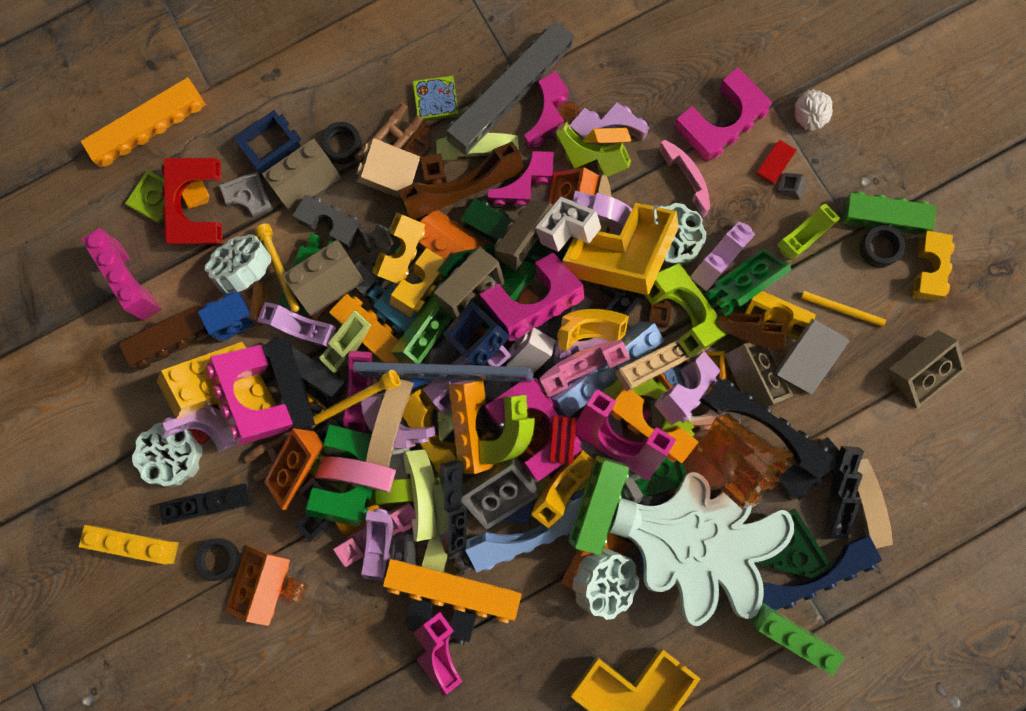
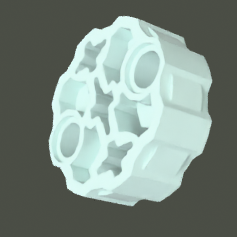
M673 203L671 206H660V208L677 211L679 227L676 232L678 236L677 238L674 237L662 266L670 268L679 263L680 265H688L696 259L706 241V231L702 224L703 219L697 211H691L685 204ZM655 209V219L657 221V209ZM686 221H693L695 227L687 226ZM692 249V251H691L690 254H689V253H686V254H683V255H682L683 251L686 252V251H688V250L690 251V250Z
M255 235L237 236L230 239L223 246L218 247L211 254L210 260L205 264V272L220 292L226 294L233 291L240 292L247 289L255 281H258L266 273V268L271 263V256Z
M162 423L154 424L147 432H142L135 441L136 449L132 455L133 466L138 469L141 478L149 484L165 487L180 486L198 472L199 460L203 455L202 446L188 429L181 431L184 433V438L180 442L177 440L180 432L162 439L159 433ZM162 450H163V451H168V454H169L170 457H172L174 460H172V459H167L168 456L165 455V453L162 452ZM184 463H186V467H188L186 471L183 467ZM157 468L158 475L153 479L152 471Z
M603 548L600 555L592 554L586 556L579 564L578 573L573 579V590L576 593L577 604L594 616H600L605 620L613 619L620 612L626 611L632 604L633 596L639 586V577L636 574V564L633 560L608 548Z

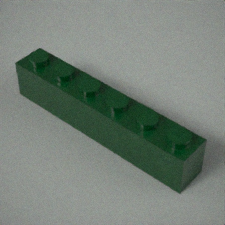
M473 199L461 219L462 226L496 244L499 238L503 239L507 234L506 229L508 225L515 221L510 219L509 215L504 211H496L490 208L491 205L486 201ZM539 239L524 260L535 265L537 261L554 253L563 263L567 249L562 247L558 252L542 245Z

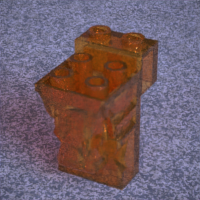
M729 413L715 418L696 450L728 479L722 491L741 509L756 506L761 501V494L765 490H772L780 482L779 476L790 467L791 463L789 461L794 455L790 451H784L779 448L773 449L770 447L769 442H763L762 439L759 440L756 434L750 433L747 429L740 426L738 420Z

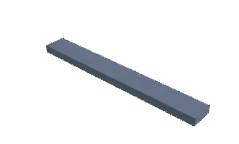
M354 362L353 370L361 377H382L384 373L394 370L399 378L510 382L533 381V373L529 367Z

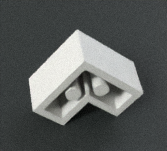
M560 197L535 229L542 245L559 252L571 236L589 244L601 229V225L595 210Z
M536 328L531 329L522 337L513 340L512 346L508 350L511 357L508 359L506 366L529 367L532 373H534L552 356L555 340Z

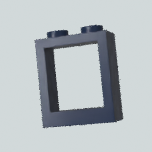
M275 110L234 138L262 177V173L301 147L299 143L301 140L300 136L294 129L292 131L289 130L287 119L283 114L279 116ZM278 123L290 141L263 160H260L248 143Z
M473 301L470 302L443 333L453 346L475 366H484L510 337ZM485 321L491 327L468 351L463 344Z

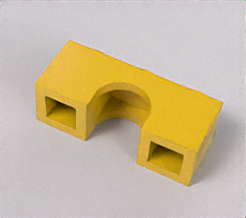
M396 212L389 231L392 235L399 238L400 248L393 255H386L380 252L372 273L397 284H400L403 279L405 280L409 272L408 265L416 256L418 241H421L425 234V224Z
M926 231L919 237L917 257L929 260L933 271L932 273L921 272L914 277L913 298L938 302L948 295L950 290L948 275H950L952 270L950 256L954 251L953 235Z
M426 248L416 261L413 273L420 277L422 282L411 284L403 279L391 294L390 305L412 318L415 312L419 313L425 305L424 300L426 297H431L435 292L437 282L444 280L437 270L445 259Z
M764 291L749 300L744 313L765 315V322L766 320L787 324V336L795 340L799 338L812 318L815 319L816 315Z

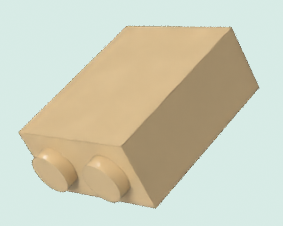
M373 138L363 148L362 155L365 157L363 163L359 162L355 174L358 175L357 182L400 198L397 190L412 184L420 157Z

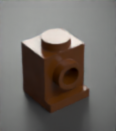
M441 153L421 157L425 183H446Z

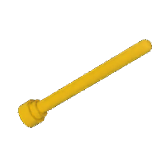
M269 224L258 225L254 229L256 237L264 243L267 252L271 256V262L291 310L297 312L299 304L282 275L285 271L271 240L273 238L271 226Z
M394 370L384 373L379 382L315 415V423L318 424L383 389L393 390L401 384L398 374Z

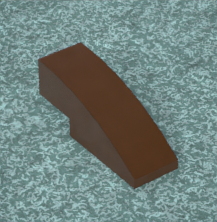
M731 313L728 316L720 314L718 327L729 334L756 345L785 350L787 324L765 322V315Z

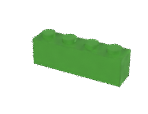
M853 192L844 201L842 223L870 228L888 225L899 232L922 235L926 231L934 230L936 205H930L926 201L910 202L905 198L890 199L884 195L870 196L865 195L864 192Z
M434 293L391 351V354L401 363L420 364L452 319L439 305Z
M596 455L568 540L575 549L600 555L602 549L606 546L609 527L614 522V512L616 506L621 501L623 485L629 477V467L623 463Z
M763 602L757 615L750 619V622L759 632L832 676L845 658L835 646Z

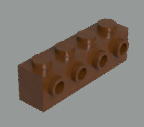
M195 305L120 342L119 345L128 365L142 370L149 367L151 362L157 359L163 360L169 357L170 353L175 350L186 349L190 346L189 343L195 340L206 339L209 334L198 313L203 308Z

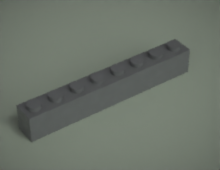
M556 21L551 26H547L537 40L534 39L524 53L521 52L515 59V62L503 70L498 80L494 79L489 84L488 90L484 94L480 93L476 97L474 104L470 108L466 107L462 111L460 118L448 125L446 129L447 141L466 156L572 48L574 35Z

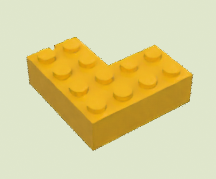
M635 203L620 236L599 231L589 244L573 238L563 259V264L577 279L649 295L679 228L677 211L658 207L656 210L658 224H656L654 206Z
M243 341L161 370L157 382L176 419L214 404H218L219 408H221L219 399H216L214 396V385L212 380L206 375L205 366L211 356L245 349ZM260 374L242 378L234 383V394L243 406L252 410H264L277 406Z
M659 647L634 684L596 656L570 695L571 698L588 711H679L701 678Z

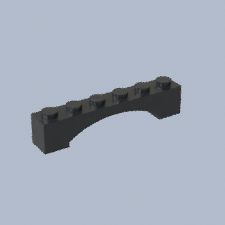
M719 378L701 402L718 415H721L723 412L737 413L763 424L773 431L790 450L796 462L794 467L812 480L820 477L833 457L828 453V448L820 443L815 444L810 441V436L805 432L794 430L790 427L791 423L782 417L777 418L771 414L772 410L763 404L758 405L753 401L754 398L744 391L741 393L734 388L735 385L731 381Z

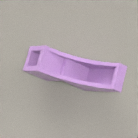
M618 102L602 120H600L596 112L584 108L569 125L582 139L595 128H627L629 135L641 141L644 140L649 131L645 120L637 118L627 106H621Z
M739 221L703 260L690 278L707 291L756 235L752 232L751 227Z
M367 510L365 519L367 525L366 548L361 575L367 580L384 582L391 558L389 548L394 524L391 515L387 514L386 510Z

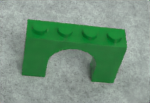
M329 425L323 452L366 462L372 435ZM358 485L349 492L334 493L312 488L306 515L359 527L361 520L365 521L368 508L364 506L366 499H371L373 489Z

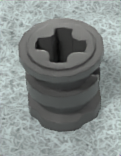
M465 549L449 556V559H453L455 562L453 564L454 567L459 570L458 576L475 569Z

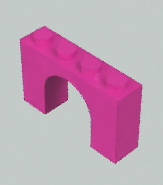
M739 68L723 79L719 88L738 110L739 119L735 124L728 127L714 126L707 122L693 106L676 119L674 128L707 162L712 158L717 159L724 152L723 148L728 144L729 146L735 144L743 131L745 133L749 132L754 127L756 120H763L770 113L769 108L772 101Z
M101 228L81 239L124 310L143 321L161 310L152 293L142 287L124 263L130 260V257L118 240Z
M554 253L535 263L537 277L550 291L540 302L534 304L517 303L508 296L499 284L480 294L482 308L510 335L508 338L510 342L522 337L531 329L541 326L550 318L560 315L564 310L577 305L584 299L583 284Z
M262 345L211 356L205 366L206 375L212 380L214 385V396L220 401L222 417L227 419L229 436L232 440H235L236 446L287 432L293 424L285 404L264 410H252L243 406L234 394L233 386L236 381L262 374L267 369L269 362Z
M534 378L531 382H519L484 407L492 421L498 426L505 421L504 397L526 395L527 410L536 411L546 419L550 429V436L546 446L522 463L535 482H538L563 464L549 462L553 416H558V414L554 410L556 406L549 396L545 397L542 393L543 387L537 378ZM559 421L555 458H559L562 422ZM567 428L564 459H567L569 430ZM576 434L573 456L582 451L580 447L582 443Z
M597 389L576 422L575 434L615 461L628 466L629 470L648 481L666 458L676 439L657 427L650 437L643 442H634L622 437L612 428L608 419L609 413L617 401Z

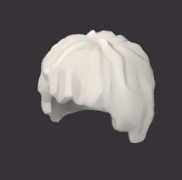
M812 89L804 92L795 104L794 112L797 122L805 130L813 131L817 128H822L830 121L832 116L833 102L831 97L820 90L815 91Z

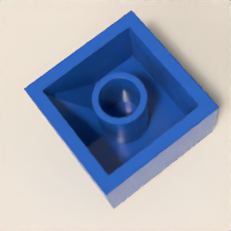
M239 292L227 293L223 296V299L217 302H210L204 305L202 310L198 311L208 334L220 342H224L259 324L257 317Z

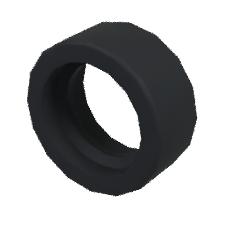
M347 122L332 123L322 134L321 144L328 158L335 163L346 164L354 161V155L362 148L359 132L353 125ZM342 132L349 133L354 140L352 148L344 153H335L330 147L331 139L336 134Z
M879 225L872 228L862 238L860 243L862 258L869 265L876 268H885L892 265L902 256L905 249V242L901 233L888 225ZM883 235L891 240L894 252L890 257L881 258L872 252L870 242L874 236Z
M223 538L205 541L197 549L194 556V566L198 574L210 581L225 580L231 577L237 571L240 563V553L236 545ZM216 546L225 548L230 555L228 567L220 573L211 572L205 565L206 553L209 549Z

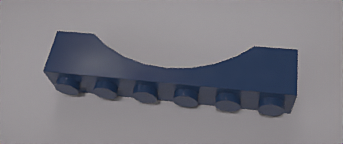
M862 536L843 545L832 567L813 580L789 586L763 582L762 602L774 610L784 608V610L796 606V601L802 598L804 600L817 596L816 592L821 589L828 591L837 587L836 582L844 579L847 582L856 578V573L862 570L869 572L876 569V564L883 560L871 537Z

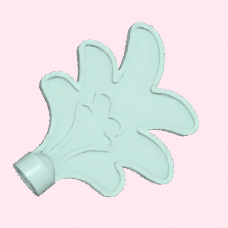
M696 472L686 474L675 494L661 505L644 506L621 498V501L616 506L614 522L609 527L608 533L628 537L637 545L644 561V583L650 591L663 592L669 590L676 582L680 593L682 615L687 624L699 626L713 615L719 597L718 583L726 592L733 612L740 618L751 619L757 615L763 601L762 578L754 562L769 559L777 555L788 545L794 533L792 517L789 512L779 510L753 523L743 524L752 508V497L748 487L738 481L731 483L711 500L709 499L710 486L704 476Z

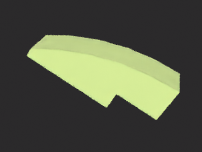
M354 311L329 341V347L319 359L332 372L342 371L349 362V352L357 351L367 335L371 324L357 311Z

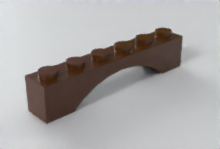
M513 141L493 149L476 169L459 179L441 184L416 182L397 191L408 217L415 220L488 187L497 185L511 177H515L525 172L521 153Z

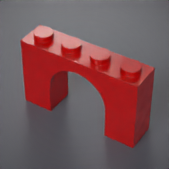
M164 158L161 172L164 176L162 195L165 198L163 217L166 227L163 229V236L166 244H223L222 223L193 222L184 215L180 203L183 191L190 184L195 182L221 181V160L216 158Z

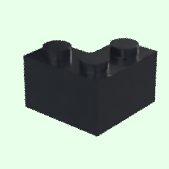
M602 284L598 286V289L613 299L605 310L630 316L645 298L644 294Z
M311 478L296 493L306 505H308L312 488L328 491L318 479ZM305 515L295 526L310 542H316L335 522Z

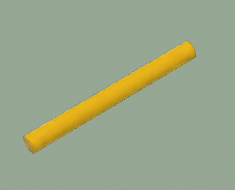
M806 291L802 292L800 298L880 327H884L886 319Z

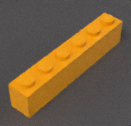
M187 77L83 139L81 143L95 164L100 168L109 166L120 156L129 154L135 147L147 143L150 138L157 134L164 133L167 128L182 122L190 114L199 112L206 103Z
M390 559L383 584L384 587H387V592L400 595V591L409 593L408 597L416 600H422V597L430 598V603L440 606H443L444 602L453 604L452 609L465 612L466 608L475 610V615L487 617L488 614L495 615L496 620L509 623V619L515 621L522 593L395 559Z

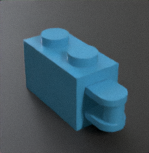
M376 283L367 294L375 302L373 305L377 311L375 314L384 322L389 320L393 324L391 327L398 334L402 335V333L407 331L419 313L415 312L412 318L391 306L390 298L394 289L389 287L385 290ZM380 292L383 293L379 299L376 298Z

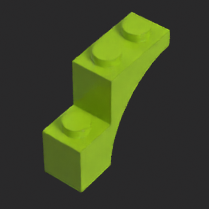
M568 122L560 124L556 130V139L560 145H563L566 151V159L569 163H572L574 169L596 159L599 171L603 172L607 177L629 168L631 159L623 142L607 146L584 143L583 139L571 129Z

